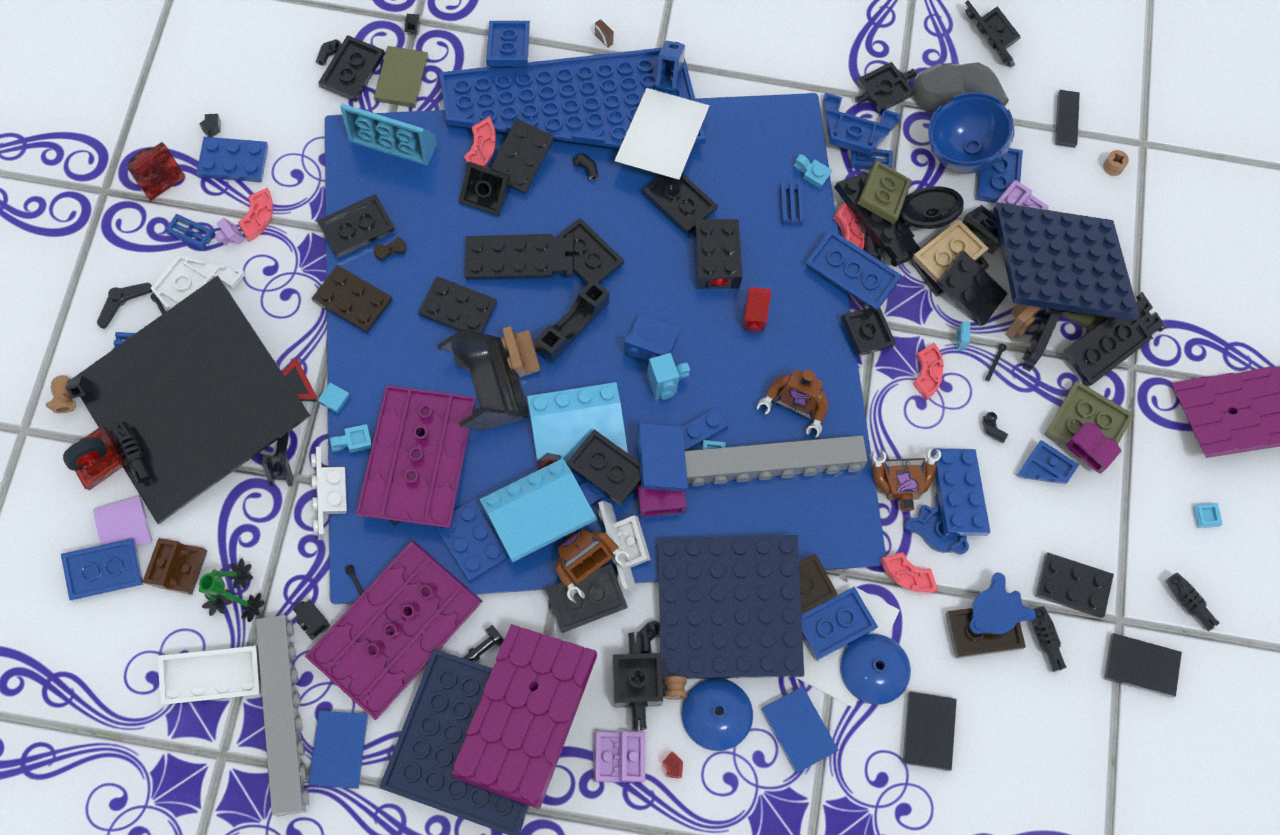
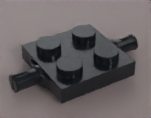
M890 62L858 78L857 84L864 93L855 97V102L857 105H860L868 100L879 113L883 112L884 109L887 110L901 103L914 94L913 89L908 84V80L916 77V71L911 69L902 73Z

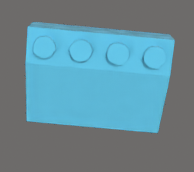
M341 104L340 108L349 142L428 166L437 146L434 133L398 120Z
M617 382L527 396L538 469L544 468L562 458L567 463L594 429L628 453Z
M563 458L480 499L487 518L512 562L597 520Z

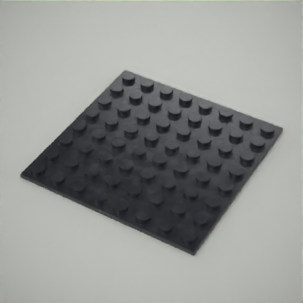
M218 275L73 377L83 376L89 379L91 393L80 398L157 524L165 521L311 416ZM121 421L128 423L145 455L143 461L151 475V478L147 479L148 481L136 482L130 466L125 465L124 459H122L121 453L116 446L111 428Z

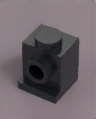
M310 599L306 602H300L293 609L299 617L295 621L303 631L307 630L305 633L311 641L331 626Z

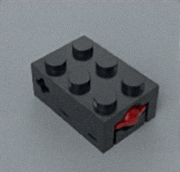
M696 219L694 226L697 289H704L705 287L706 289H730V287L732 289H740L742 263L739 219Z

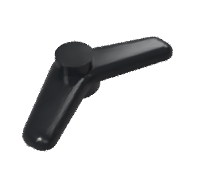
M146 282L122 288H111L98 317L97 325L102 329L107 328L120 306H123L128 300L151 293L152 285Z

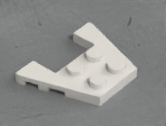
M177 255L152 285L151 290L164 307L169 310L217 275L226 286L234 290L245 276V273L241 269H229L224 265H212L202 260Z

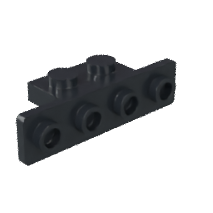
M969 0L965 2L967 7L965 12L971 20L975 19L977 21L976 27L982 35L984 33L987 34L989 37L987 41L990 46L1000 51L999 57L1004 64L1009 63L1011 67L1015 66L1013 58L1006 49L1021 39L1019 33L998 6L981 17Z

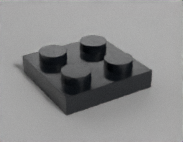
M871 308L844 314L840 318L857 357L893 348L896 345L881 308L877 312Z

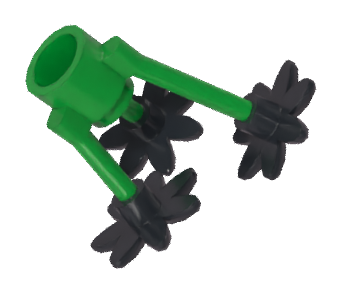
M242 558L239 560L238 566L234 563L231 564L233 572L213 569L211 573H206L201 577L199 592L205 594L206 599L209 600L202 605V608H210V616H213L217 610L224 614L225 609L223 605H230L232 603L231 600L243 605L242 609L246 610L241 619L247 618V621L251 622L254 615H260L258 608L262 607L265 601L261 600V593H258L255 598L253 595H250L249 600L245 601L231 594L229 590H224L225 583L221 577L235 579L233 588H237L241 584L243 589L247 588L246 580L253 579V576L247 573L251 570L252 565L248 564L245 566Z

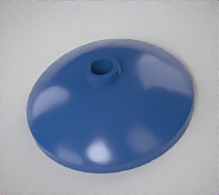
M867 634L851 642L845 649L841 658L840 672L846 688L854 697L868 704L883 705L894 701L906 690L910 681L911 666L906 652L896 641L880 634ZM876 662L882 664V670L876 668Z
M708 679L695 685L687 694V698H685L682 706V723L688 736L697 745L711 751H724L737 746L748 735L753 722V709L749 697L738 685L725 679ZM721 708L723 710V715H716L715 709Z

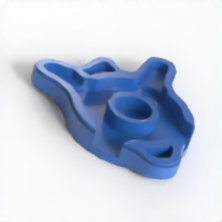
M938 493L935 495V508L931 509L929 506L923 505L919 510L917 518H911L905 522L904 527L906 531L918 534L931 549L937 552L962 555L969 549L967 536L944 535Z
M1000 572L993 574L989 588L982 591L972 603L973 614L971 615L969 629L975 635L983 633L1003 635L1013 629L1017 623L1031 622L1036 617L1033 609L1022 604L1021 594L1018 591L1006 592V579Z

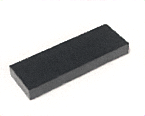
M1061 89L1058 92L1055 145L1073 148L1077 146L1080 92Z

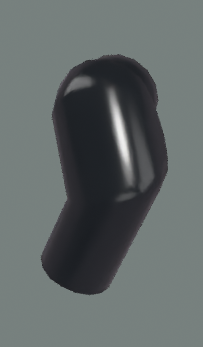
M334 39L323 43L316 63L322 66L326 65L328 57L337 53L341 42Z
M578 153L573 158L575 166L581 167L583 165L586 168L589 180L593 181L599 178L594 160L584 153Z
M987 412L982 419L985 433L1004 443L1008 433L997 428V415L994 412Z
M658 621L648 622L639 631L643 633L644 654L652 653L651 641L660 631V623Z

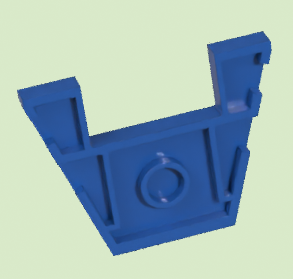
M825 92L823 106L829 142L832 145L871 155L899 123L901 114L885 109L883 110L880 123L839 112L843 97Z

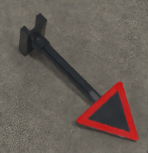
M295 358L282 373L301 401L316 402L318 400L298 359ZM290 431L278 439L276 454L273 456L263 455L262 465L269 485H274L275 479L286 480L288 486H293L294 477L286 456Z

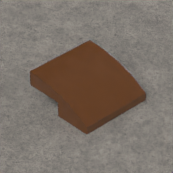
M158 538L143 583L192 595L207 550L202 547L183 545L178 541Z

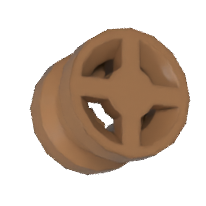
M1121 150L1112 151L1103 163L1104 171L1111 176L1120 175L1129 163L1128 155Z
M671 676L663 678V684L666 686V691L663 693L664 699L680 700L687 698V692L685 691L686 677Z

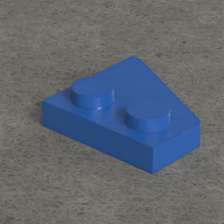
M1040 440L1016 476L1025 479L1067 484L1079 464Z

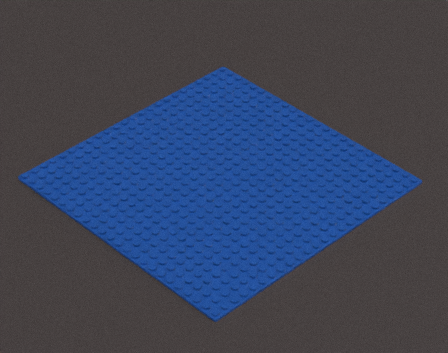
M818 94L695 98L696 102L710 105L702 123L706 141L705 144L693 145L682 173L718 205L717 210L707 219H739L742 263L740 289H732V287L730 289H706V287L704 289H697L694 230L688 235L685 234L643 194V189L661 174L616 162L615 158L620 148L554 139L527 194L510 187L509 195L498 216L459 203L468 164L464 155L470 151L473 145L474 134L472 128L447 125L445 110L375 113L434 133L437 146L428 166L349 142L343 116L327 115L325 117L326 216L376 194L396 232L340 258H336L326 240V279L338 265L392 296L393 300L368 334L327 311L328 385L332 383L350 394V397L338 414L328 409L329 467H345L347 508L346 514H329L330 601L332 604H351L360 597L351 576L345 572L346 566H354V574L365 592L413 540L476 595L545 590L562 583L556 573V564L558 557H560L558 548L565 542L566 536L514 562L509 557L505 562L469 583L434 526L399 522L395 526L389 520L356 515L371 448L349 453V448L346 447L341 451L333 452L330 438L344 436V429L367 424L371 444H373L386 385L476 398L454 510L473 500L499 541L500 539L487 518L480 499L542 469H538L527 396L617 382L627 450L631 456L639 452L637 432L639 423L683 427L714 408H717L728 424V428L708 440L726 442L725 448L863 436L867 463L862 470L857 472L840 470L835 474L818 472L813 476L796 474L791 478L774 476L769 480L752 478L747 482L730 480L724 484H714V482H708L702 486L688 484V489L684 492L687 507L685 513L640 517L636 493L637 487L622 506L609 497L602 501L612 504L617 522L633 515L638 516L651 560L631 567L635 584L659 582L658 538L798 535L799 562L816 553L825 570L882 566L880 559L886 557L876 484L873 480V463L870 459L871 449L858 361L840 319L844 314L850 313L848 293L806 266V261L830 230L839 234L838 225L833 219L836 211L831 177L829 176L822 188L819 189L803 179L804 172L793 167L798 156L802 154L808 158L811 164L814 160H817L829 168ZM496 132L495 151L486 167H492L508 133ZM578 153H584L595 161L599 175L597 180H589L587 170L583 165L581 167L574 165L573 158ZM781 183H785V185H789V183H794V185L802 183L803 224H782ZM786 191L787 218L791 219L789 191ZM794 191L796 219H798L797 191ZM581 218L624 260V264L600 284L610 292L609 304L552 364L536 352L541 368L540 371L519 377L515 370L510 369L507 357H510L508 350H505L501 340L504 337L503 328L511 326L516 334L529 330L535 347V339L549 325L558 323L569 312L578 294L587 285L575 273L574 277H566L564 273L553 274V278L466 280V236L552 234L553 238H555ZM397 237L405 241L407 248L404 254L389 255L384 261L379 260L374 254L376 244H392ZM437 276L497 299V305L480 340L419 316L418 312ZM749 287L771 289L769 311L764 332L753 333L742 329L744 305ZM641 314L671 324L679 329L671 355L675 366L688 363L690 372L688 377L679 378L676 394L666 400L661 398L655 400L647 378L649 361L624 353V342L627 334H631L636 319ZM794 370L801 372L811 370L815 373V378L823 382V391L826 393L829 406L824 421L820 423L822 425V432L818 437H816L817 430L815 428L811 429L809 435L806 433L809 425L814 422V418L811 421L774 403V399L771 401L772 406L768 414H764L768 408L765 404L760 405L757 410L759 400L766 398V392L777 377L785 374L791 375ZM421 430L418 436H424L425 430ZM703 443L689 451L702 450ZM571 470L578 485L586 482V480ZM598 503L591 507L597 520L572 533L576 534L582 529H586L590 533H605L604 522H602L598 513L600 509ZM612 559L601 566L612 564L616 577L619 574L617 566L613 563Z

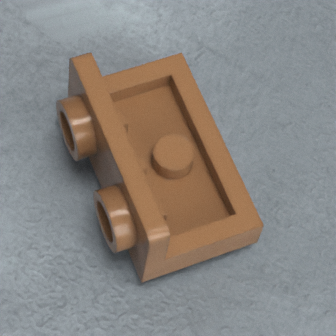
M1016 304L1011 311V314L1016 319L1005 335L1010 340L1017 335L1022 337L1029 330V326L1036 320L1034 317L1041 307Z
M511 326L503 328L504 337L501 340L505 350H508L510 357H507L510 369L515 370L519 377L540 371L541 368L529 330L516 334Z

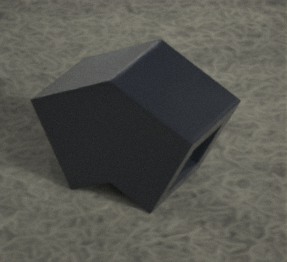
M407 13L405 32L419 33L421 23L419 14Z
M205 114V120L199 123L200 127L207 137H214L221 132L220 117L218 114Z
M79 376L68 380L66 390L72 399L91 393L89 379Z

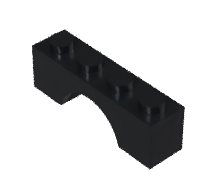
M593 279L578 294L569 312L558 323L549 325L535 339V351L552 364L609 304L610 292Z

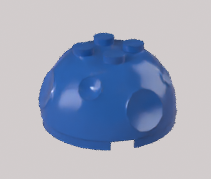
M971 92L954 96L951 102L943 107L940 105L932 115L928 128L931 150L945 167L962 172L963 174L986 171L1000 162L1008 153L1014 138L1012 114L1001 103L1000 99L986 93Z

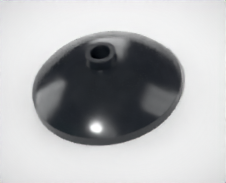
M942 186L925 187L905 197L900 216L905 223L915 228L937 229L952 223L961 215L964 209V201L961 194L954 189Z

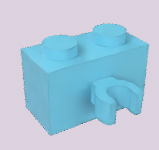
M671 353L649 359L647 378L655 400L660 398L666 400L673 397L677 392L679 378L689 376L690 368L688 363L675 366Z

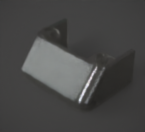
M462 329L437 345L439 350L453 352L457 366L471 372L481 408L474 410L471 416L459 422L460 427L488 430L518 422L528 416L529 411L518 374L509 367L507 357H510L508 350H505L500 337Z

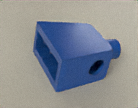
M665 41L658 57L655 88L676 91L683 69L684 44ZM667 69H672L671 75L666 73Z

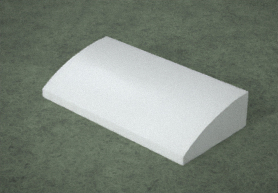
M258 645L158 656L161 705L260 694L261 676Z

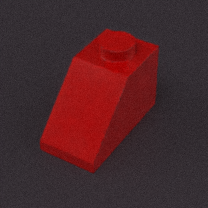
M749 287L744 305L742 329L753 333L764 332L769 311L771 289Z

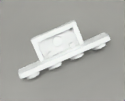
M316 447L315 454H311V468H316V475L312 476V489H316L317 497H312L313 511H317V519H313V533H318V540H323V514H346L347 511L345 467H321V447Z
M600 501L598 502L600 508L598 513L600 519L604 522L605 533L619 546L618 550L626 551L631 559V563L627 558L620 560L624 565V569L617 565L615 556L612 555V561L617 566L619 573L617 575L618 582L623 589L634 591L636 590V585L631 567L651 560L638 516L633 515L617 522L612 504Z

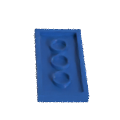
M833 230L828 232L806 261L807 267L876 312L902 279L900 273Z
M934 448L931 451V457L936 455L937 449L941 452L940 459L935 461L937 464L935 481L944 535H989L991 532L976 449Z

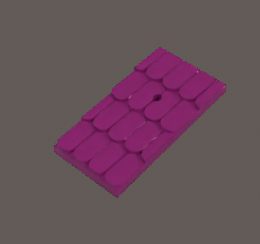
M1280 366L1273 368L1265 367L1240 373H1227L1207 378L1199 377L1172 383V388L1205 458L1280 447Z
M386 385L356 515L451 528L476 398ZM421 430H425L424 436L419 437L418 433Z
M413 540L305 657L374 720H377L428 664L433 649L441 650L483 601Z
M511 624L497 654V661L484 688V694L467 730L466 739L455 761L452 772L453 778L540 810L597 658L596 650L584 648L574 643Z

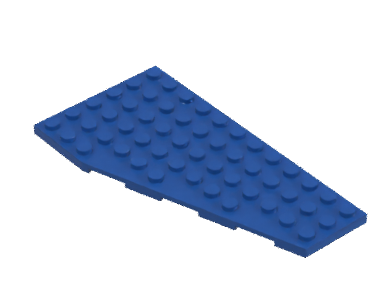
M662 48L528 62V67L491 66L439 72L447 125L471 128L490 117L496 132L509 133L516 118L554 136L555 140L614 148L621 147L646 88L695 102L696 99L685 57L676 91L655 88L658 57ZM667 69L666 73L671 75L672 69ZM702 125L694 145L705 144L706 138Z

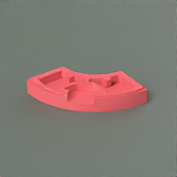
M490 117L471 127L474 134V142L470 151L464 155L467 163L470 161L486 167L490 162L496 146V132Z
M268 187L248 196L250 201L249 212L238 222L248 242L263 233L272 218L273 200Z
M843 202L833 219L839 225L842 237L863 250L865 235L862 233L859 220L847 204Z
M932 343L916 355L920 363V374L913 385L926 401L936 392L943 376V358L935 343Z
M903 552L880 559L886 573L901 587L916 593H933L938 591L932 570L915 567L907 560Z

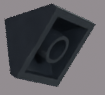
M469 161L459 203L499 216L510 192V175Z
M983 205L965 215L963 223L989 248L988 252L993 255L1001 246L995 215Z

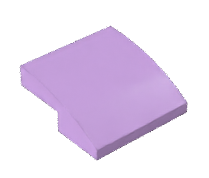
M1014 180L997 201L999 203L1048 210L1049 207L1034 197L1031 189L1017 180ZM992 207L990 209V212L994 214V210Z
M141 496L93 509L101 545L132 538L135 539L136 546L153 541L146 521L147 515Z
M594 732L593 782H645V732Z

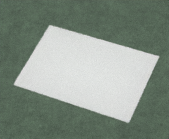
M646 88L615 161L680 179L710 105Z
M835 576L831 580L838 595L854 587ZM856 588L878 626L876 630L868 634H880L888 637L900 610ZM803 638L804 677L796 678L854 708L858 699L848 691L840 672L841 658L848 645L816 661Z

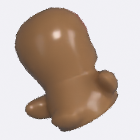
M60 375L51 381L50 388L53 399L46 403V407L54 413H69L76 408L75 402L72 401V397L66 390L67 382L71 379L68 376Z

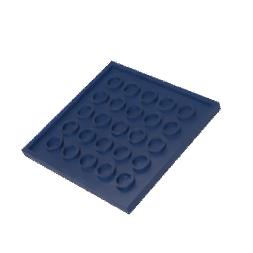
M996 202L993 210L1013 303L1134 321L1138 318L1137 304L1113 220Z
M798 535L658 538L662 680L665 677L681 676L687 679L804 677Z
M433 649L379 788L506 835H519L529 809L528 805L454 779L452 775L455 761L466 739L467 730L484 694V688L493 668Z

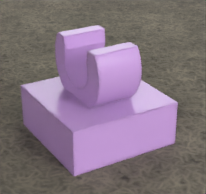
M222 218L217 223L222 229L215 235L219 243L223 242L227 246L232 241L240 244L245 240V237L234 223L225 218Z

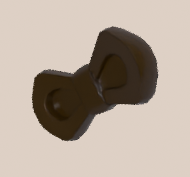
M397 237L392 244H376L374 254L379 260L384 261L389 255L404 254L407 245L403 239Z

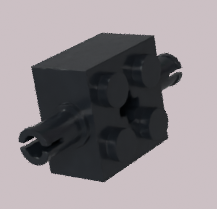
M634 632L628 633L629 654H615L612 658L614 708L629 707L631 709V729L638 731L639 728L638 720H640V730L647 729V707L662 706L661 653H643V633L637 632L636 642ZM635 676H639V680H641L640 685H636L633 681Z

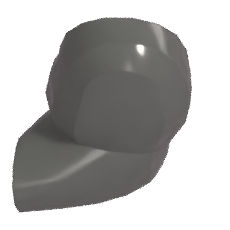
M979 62L937 64L920 73L913 84V95L916 102L929 112H935L940 105L943 107L951 102L954 96L971 92L992 95L1000 99L1004 106L1009 101L995 73L989 67Z

